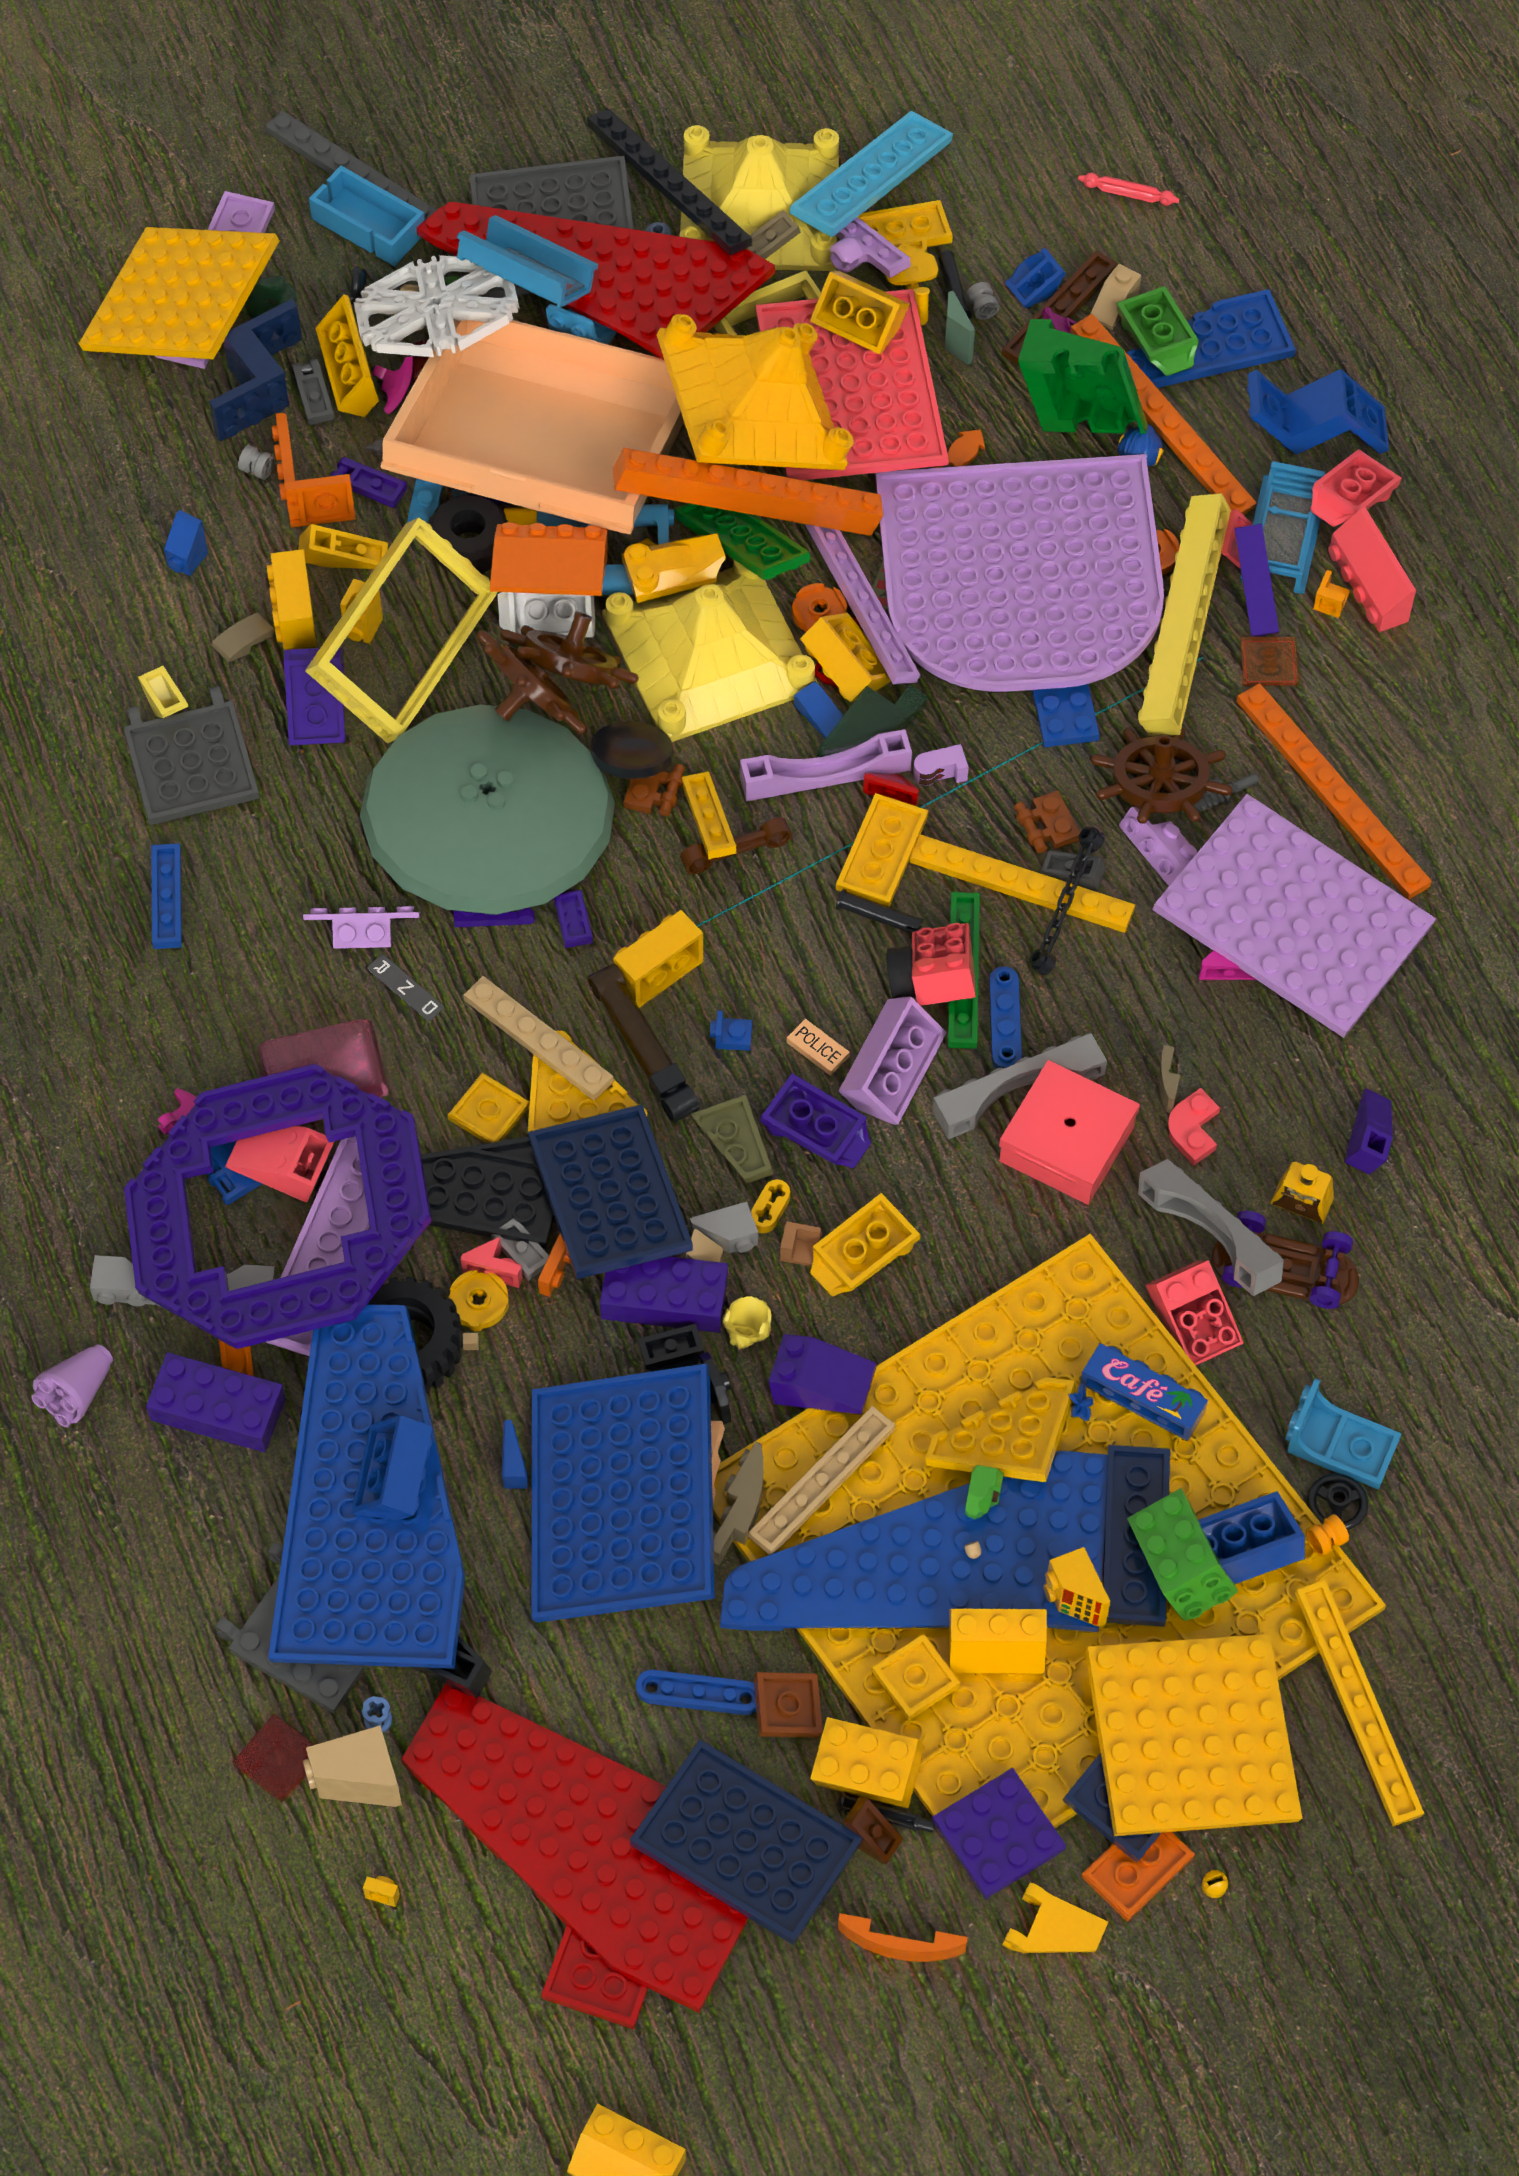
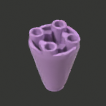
M96 1344L94 1347H88L42 1372L33 1381L35 1392L31 1396L33 1402L39 1408H46L63 1427H69L72 1423H77L85 1415L110 1370V1364L113 1362L111 1353L102 1345Z

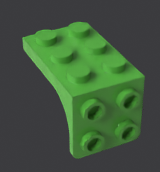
M1182 1488L1127 1518L1163 1595L1184 1621L1201 1616L1204 1611L1228 1601L1238 1592L1236 1585L1217 1558Z

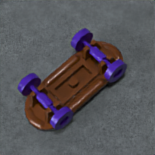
M1240 1211L1237 1213L1236 1218L1252 1233L1258 1235L1274 1252H1277L1284 1260L1282 1281L1265 1291L1307 1300L1315 1306L1324 1309L1337 1308L1339 1305L1349 1302L1355 1296L1359 1286V1276L1353 1262L1345 1255L1352 1250L1353 1239L1349 1235L1337 1231L1327 1232L1323 1236V1247L1276 1235L1261 1233L1264 1231L1266 1219L1263 1215L1254 1211ZM1218 1241L1212 1251V1264L1215 1271L1226 1284L1243 1288L1234 1280V1270L1230 1256L1224 1246Z

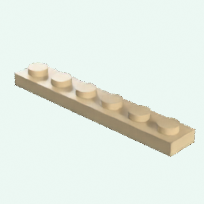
M482 976L464 994L465 1002L593 1101L614 1082L612 1074L486 977Z
M872 1406L748 1532V1537L769 1555L775 1553L894 1432L895 1424Z

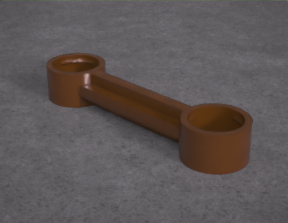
M772 818L766 821L759 830L733 838L736 844V854L764 845L769 848L780 847L792 838V832L785 818ZM694 844L684 849L680 854V858L688 874H699L707 870L713 862L736 854L708 859L704 845Z

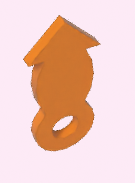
M981 429L958 433L960 438L955 440L948 450V465L952 467L965 466L975 459L979 448L985 451ZM935 466L933 468H942L943 466Z

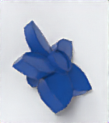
M1079 1384L1078 1393L1068 1394L1074 1403L1071 1408V1417H1080L1084 1421H1089L1091 1415L1089 1406L1093 1405L1094 1400L1092 1397H1086L1084 1384Z

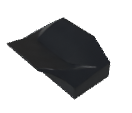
M696 1324L638 1338V1346L645 1368L651 1372L698 1365L699 1355L704 1353Z

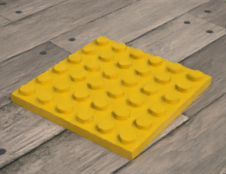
M146 227L78 344L83 351L214 360L280 240L276 233Z
M1270 1634L1089 1646L1085 1649L1114 1836L1299 1822L1302 1819Z

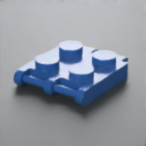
M237 1141L211 1147L214 1174L212 1172L207 1173L206 1175L209 1177L207 1181L211 1186L215 1185L223 1196L222 1201L225 1205L233 1203L262 1185L258 1181L225 1167ZM220 1182L224 1184V1186L227 1188V1191L224 1189Z

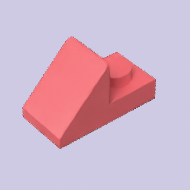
M501 1237L463 1253L461 1256L462 1273L473 1270L485 1274L490 1272L498 1275L506 1285L516 1288L520 1287L523 1279L522 1266L510 1258L499 1259Z

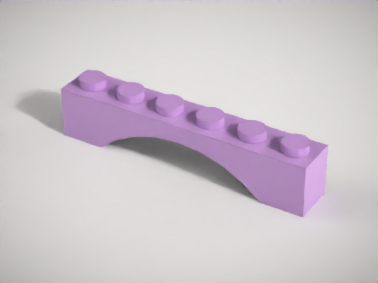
M906 729L877 734L856 747L824 757L787 759L764 755L740 760V780L746 801L864 780L865 773L896 774L911 771L912 750Z

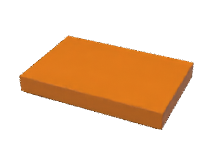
M1163 1832L1137 1863L1115 1844H1112L1082 1873L1081 1878L1128 1922L1194 1858L1195 1853L1173 1832Z

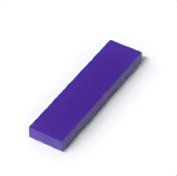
M1262 524L1235 528L1251 638L1279 633L1263 526Z

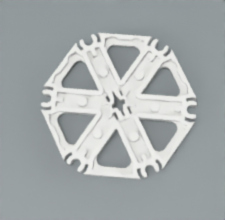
M439 255L440 261H437L436 257L432 256V261L429 263H422V260L418 259V266H415L414 261L365 287V290L361 291L362 298L355 299L354 307L361 342L364 343V346L371 344L372 350L377 351V353L434 357L433 351H436L437 356H442L441 352L444 349H451L452 353H456V346H459L460 351L508 325L509 321L513 320L512 313H518V308L520 309L514 283L483 269L482 266H477L474 262L471 263L470 260L465 259L462 261L456 256ZM448 272H470L447 286L445 284L444 275ZM407 281H417L420 292L393 289ZM494 287L504 288L506 295L504 298L479 297V295L486 294L488 290ZM373 314L394 315L376 326H369L368 318ZM453 319L457 321H480L485 324L474 329L472 333L461 336L456 333ZM427 325L430 339L426 344L414 345L412 343L400 342L406 336L415 331L422 330Z

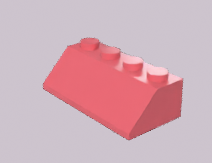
M1363 507L1332 534L1328 552L1332 561H1336L1339 565L1344 581L1349 582L1356 601L1361 603L1366 610L1368 621L1374 624L1380 633L1409 622L1416 589L1366 507Z

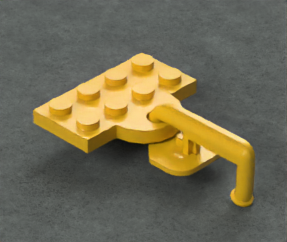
M937 200L862 213L858 216L859 219L910 257L911 266L892 278L886 276V279L893 285H905L906 290H914L920 324L925 325L928 321V294L930 289L919 287L918 282L930 281L938 275L937 262L932 254L927 253V247L952 243L953 238L941 201Z

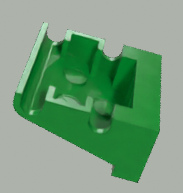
M1030 319L1018 363L1043 432H1076L1078 424L1088 420L1092 433H1125L1127 425L1137 421L1140 433L1146 434L1147 420L1125 352L1121 347L1056 330L1051 319Z

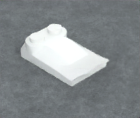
M501 592L497 594L499 627L521 634L522 626L528 625L535 630L566 636L570 631L575 612H582L592 617L585 638L594 637V596Z

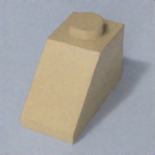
M1118 264L1106 279L1091 311V314L1103 326L1113 330L1121 319L1117 312V302L1139 295L1141 274Z

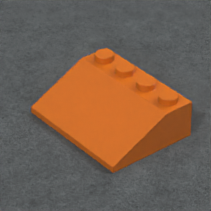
M514 522L497 524L494 538L490 592L602 596L607 564L608 529L595 525L584 528L573 527L568 524L559 526H545L541 523L518 525Z

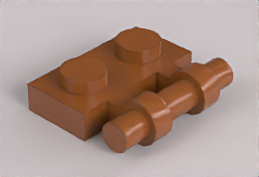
M675 764L673 771L669 773L665 772V769L654 776L631 779L623 801V807L651 814L653 806L656 805L660 806L659 813L661 815L669 816L671 809L675 807L678 799L676 796L678 788L683 785L681 777H683L685 767L681 764ZM660 785L667 786L666 792L658 793Z
M1058 790L1032 799L1033 810L1027 809L1024 802H1019L1014 806L1017 813L1016 819L1021 826H1024L1028 834L1026 838L1029 844L1035 847L1037 853H1043L1047 850L1045 842L1048 841L1051 842L1054 850L1080 841V831ZM1040 821L1044 829H1038L1035 822Z

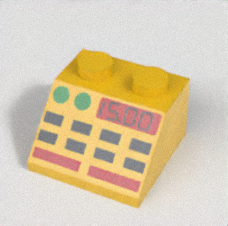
M1085 1547L1049 1560L1048 1571L1045 1573L1046 1583L1043 1585L1048 1601L1050 1603L1054 1602L1059 1612L1098 1627L1106 1625L1111 1601Z

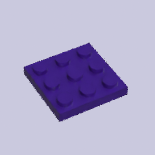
M1013 1768L932 1817V1822L985 1900L1062 1853L1067 1847Z

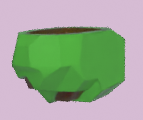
M981 1465L973 1467L965 1515L978 1519L988 1513L991 1507L999 1503L1003 1472L997 1468Z

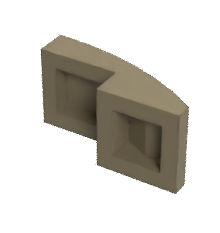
M256 612L221 633L212 641L211 646L228 662L250 654L252 645L272 638L275 629Z
M1163 1045L1159 1066V1090L1165 1111L1171 1113L1176 1099L1180 1074L1170 1072L1175 1047Z

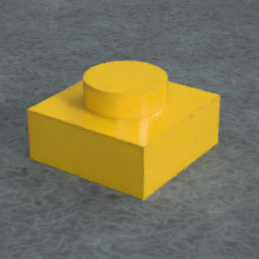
M367 1876L363 1886L365 1898L396 1907L400 1897L398 1885H395L392 1879L384 1876H377L376 1879Z

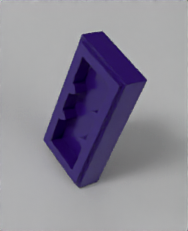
M582 890L561 893L556 896L554 903L565 948L593 943Z

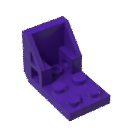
M339 647L330 663L344 674V649ZM320 648L284 650L289 745L346 743L344 705L305 672Z

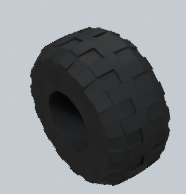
M463 495L445 501L434 511L428 524L432 526V529L441 538L448 540L461 556L469 559L473 567L482 574L492 569L497 524L506 523L508 520L503 510L493 501L480 496ZM468 532L480 534L468 539L459 537V535ZM432 555V556L435 558L436 562H437L441 567H443V568L447 569V571L451 572V571H450L444 564H442L434 555Z

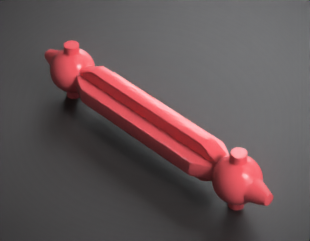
M1092 172L1078 177V180L1083 182L1086 187L1095 188L1097 186L1101 191L1151 203L1160 201L1164 206L1179 203L1180 201L1171 191L1164 190L1161 192L1156 187L1109 176L1098 178Z

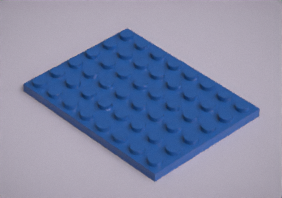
M700 1364L532 1389L531 1619L538 1623L715 1599L711 1397L708 1365Z

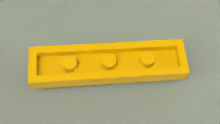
M709 771L681 777L682 787L708 859L736 854V844Z

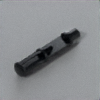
M843 1792L838 1799L839 1810L850 1812L859 1797ZM870 1800L889 1823L912 1829L915 1832L923 1830L933 1833L934 1823L931 1819L924 1818L921 1813L918 1812L916 1815L893 1809L892 1806L883 1804L880 1801Z

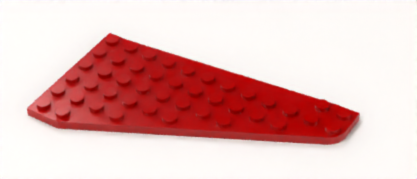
M448 202L417 227L418 236L457 257L460 241L457 238V234L461 231H467L486 240L489 218L497 215L597 263L598 269L594 271L591 292L565 305V307L622 334L664 360L657 333L660 328H667L674 315L685 314L690 316L696 324V332L707 333L775 274L774 264L747 248L729 255L713 241L466 203ZM566 285L565 292L573 289V287Z

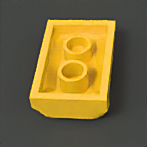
M717 533L690 537L650 547L645 544L636 543L628 546L625 552L621 554L622 562L637 603L717 582L716 578L719 568L726 559Z
M880 1193L813 1246V1263L810 1273L832 1297L844 1292L853 1291L896 1257L908 1254L913 1249L914 1244L920 1240V1233Z

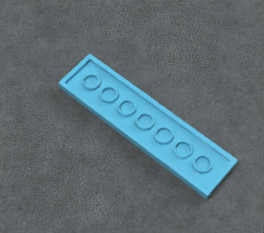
M910 111L795 201L790 207V214L824 234L833 237L950 144L953 133Z

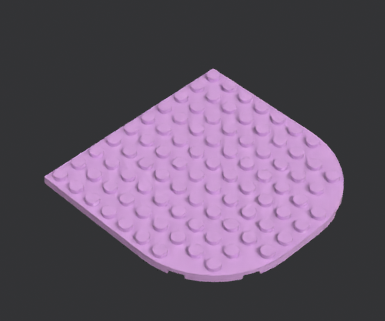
M1146 454L875 473L877 494H881L883 508L880 532L889 619L910 657L928 672L949 683L980 691L1008 692L1074 687L1096 682L1120 671L1134 661L1151 642L1162 616L1164 588Z

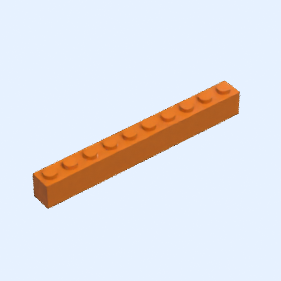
M623 447L612 468L614 490L868 536H872L883 517L881 494L712 463H699L695 460Z

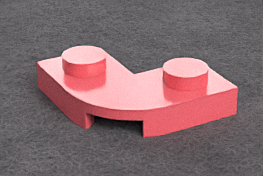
M1199 1088L1178 1103L1171 1111L1168 1120L1170 1140L1193 1166L1214 1152L1217 1147L1214 1140L1201 1126L1219 1114L1220 1107L1202 1088Z

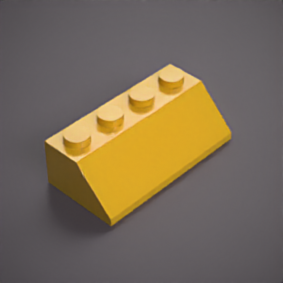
M343 295L315 329L338 411L365 417L376 406L379 399L348 295Z

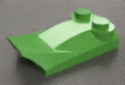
M1166 286L1117 302V312L1121 316L1122 327L1131 332L1151 363L1166 376L1192 368L1198 346V338Z

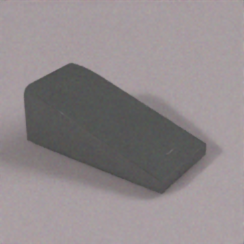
M1048 850L1040 874L1067 882L1077 854ZM1088 857L1086 868L1077 886L1098 891L1105 873L1102 857ZM1078 862L1075 870L1080 871L1083 862Z

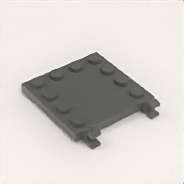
M220 686L209 689L212 706L165 718L142 722L138 706L127 709L131 725L125 726L123 729L149 825L260 798L233 700L224 702Z
M274 1542L268 1551V1554L271 1555L269 1559L280 1566L283 1546ZM279 1576L241 1630L229 1620L221 1617L215 1626V1629L218 1630L216 1634L231 1642L228 1648L231 1654L333 1714L336 1713L368 1666L271 1662L268 1659Z

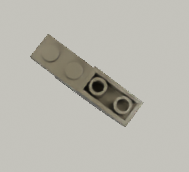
M755 1442L751 1451L748 1449L744 1451L739 1462L740 1470L736 1476L732 1474L725 1485L724 1491L727 1492L728 1506L721 1517L723 1524L718 1532L713 1531L714 1563L717 1565L721 1564L734 1540L746 1545L749 1539L748 1532L754 1527L757 1520L763 1492V1452L761 1443Z

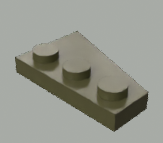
M746 1094L690 1114L693 1121L746 1184L774 1174Z

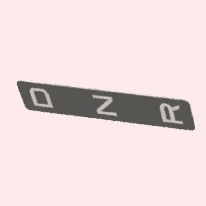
M380 955L367 967L373 975L427 1021L432 1020L444 1009V1006L385 955Z

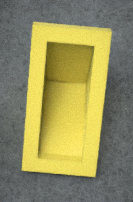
M164 666L138 677L155 717L165 718L188 707V703Z

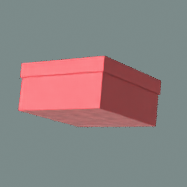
M1047 1060L1000 1138L999 1146L1001 1151L999 1161L1089 1205L1134 1129L1140 1104Z

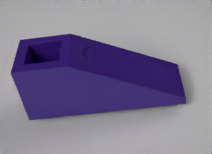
M1365 1088L1344 1163L1370 1175L1387 1161L1393 1138L1391 1100Z

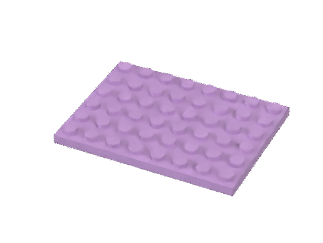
M1248 794L1244 796L1171 883L1152 909L1210 949L1238 965V968L1343 1038L1436 921L1435 917Z

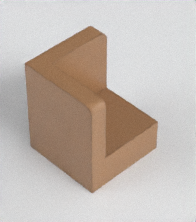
M786 1221L780 1247V1261L812 1267L813 1246L821 1240L822 1229L820 1227Z

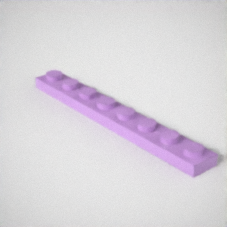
M805 524L892 684L916 683L920 673L841 531Z

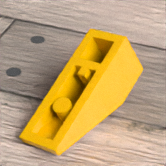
M310 524L299 536L298 550L304 549L306 563L320 567L375 569L387 552L388 542Z

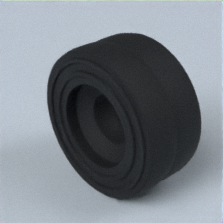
M911 946L887 949V971L893 999L910 996L915 998L916 994L912 980Z

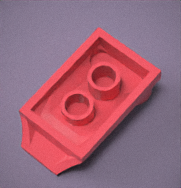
M1358 449L1314 483L1311 512L1335 527L1346 522L1359 509L1363 507L1369 509L1377 502L1387 501L1392 491L1399 486L1402 478Z

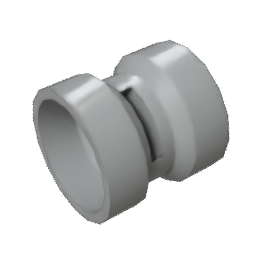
M979 282L967 290L966 297L969 303L973 305L972 310L977 319L985 320L991 318L999 311L1000 305L996 297L993 296V290L989 283Z
M247 445L239 457L238 469L246 473L253 472L257 478L266 480L273 470L275 456L268 452L261 453L258 448Z

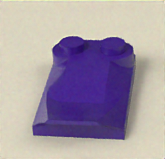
M791 1073L760 1118V1122L765 1125L770 1134L785 1136L835 1165H843L854 1169L871 1144L867 1132L866 1116Z

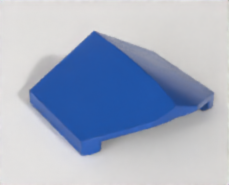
M1043 248L1041 252L1029 256L1017 266L1011 278L1007 279L1005 284L1021 304L1028 308L1051 298L1066 272L1048 250Z

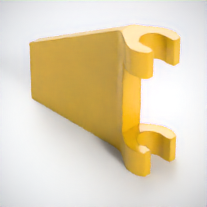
M1030 1882L1022 1900L1040 1907L1026 1937L1022 1933L1010 1928L1002 1945L1010 1950L1021 1953L1096 1952L1109 1921L1059 1899L1040 1886Z

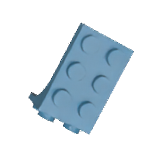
M549 304L546 308L550 330L576 335L604 344H609L617 333L571 309L568 311Z
M1315 1378L1312 1386L1305 1385L1299 1400L1298 1409L1294 1411L1289 1423V1429L1285 1440L1290 1441L1287 1453L1336 1473L1349 1476L1356 1481L1379 1490L1402 1433L1333 1405L1323 1397L1319 1390L1321 1380Z

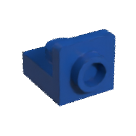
M717 1010V1020H711L710 1037L715 1038L716 1049L750 1051L752 1020L723 1018V1011Z

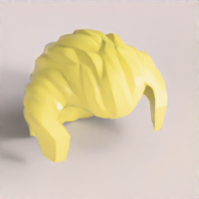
M753 1296L740 1297L732 1302L722 1318L723 1326L727 1329V1333H729L730 1344L732 1346L736 1345L738 1349H744L753 1345V1343L761 1342L769 1337L771 1331V1310L764 1300H759Z

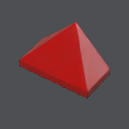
M865 773L863 793L872 796L877 793L918 806L919 789L901 774Z

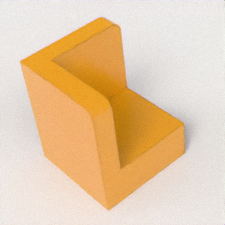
M1326 570L1316 593L1313 609L1339 618L1350 590L1331 584L1332 571Z

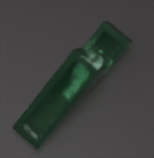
M909 685L898 701L893 704L866 686L820 745L817 757H824L851 749L868 741L877 734L905 729L924 710L928 696L912 685Z

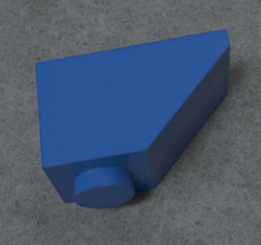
M178 510L175 515L164 548L167 565L173 571L191 576L208 554L202 520L181 510Z

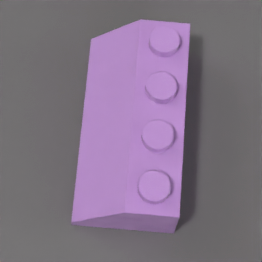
M911 996L888 999L838 1092L857 1110L890 1124L898 1125L947 1032Z

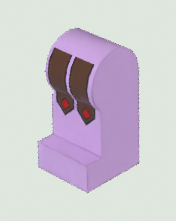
M961 744L919 754L914 760L913 778L915 782L919 785L929 786L936 780L955 777L956 783L967 781L969 767Z

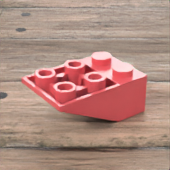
M952 923L946 927L933 929L927 927L912 932V980L917 1003L920 1006L976 997L969 923Z
M293 1126L237 1140L225 1167L307 1203L334 1142L329 1143L326 1135L310 1128Z
M1209 1260L1193 1262L1145 1285L1163 1324L1195 1365L1201 1364L1244 1343Z

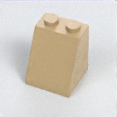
M381 1726L306 1747L308 1759L302 1761L310 1790L317 1788L319 1798L392 1807L402 1805L397 1780Z

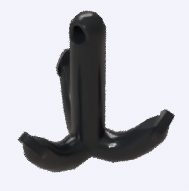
M359 266L352 270L351 294L348 295L351 304L356 303V298H362L361 291L364 289L367 278L366 271L360 269ZM336 295V301L338 302L342 296Z

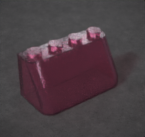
M359 1019L268 1040L260 1044L257 1049L263 1077L317 1064L323 1067L329 1074L344 1078L368 1094L372 1093L380 1098L389 1095L373 1023L370 1020Z

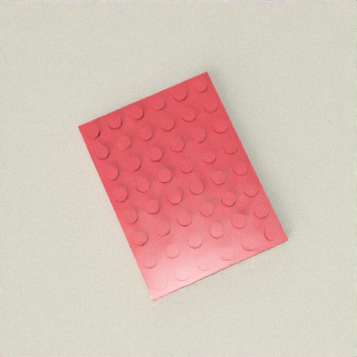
M913 289L886 292L910 303L900 329L881 354L810 322L818 299L755 305L759 332L776 327L793 328L797 323L810 324L816 330L818 338L809 354L825 398L824 401L827 404L834 428L846 429L854 440L853 446L846 455L848 465L845 470L784 467L786 477L799 480H813L948 465L949 458Z

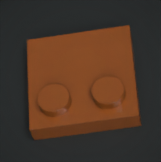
M757 1672L754 1675L759 1737L820 1738L823 1734L817 1673Z

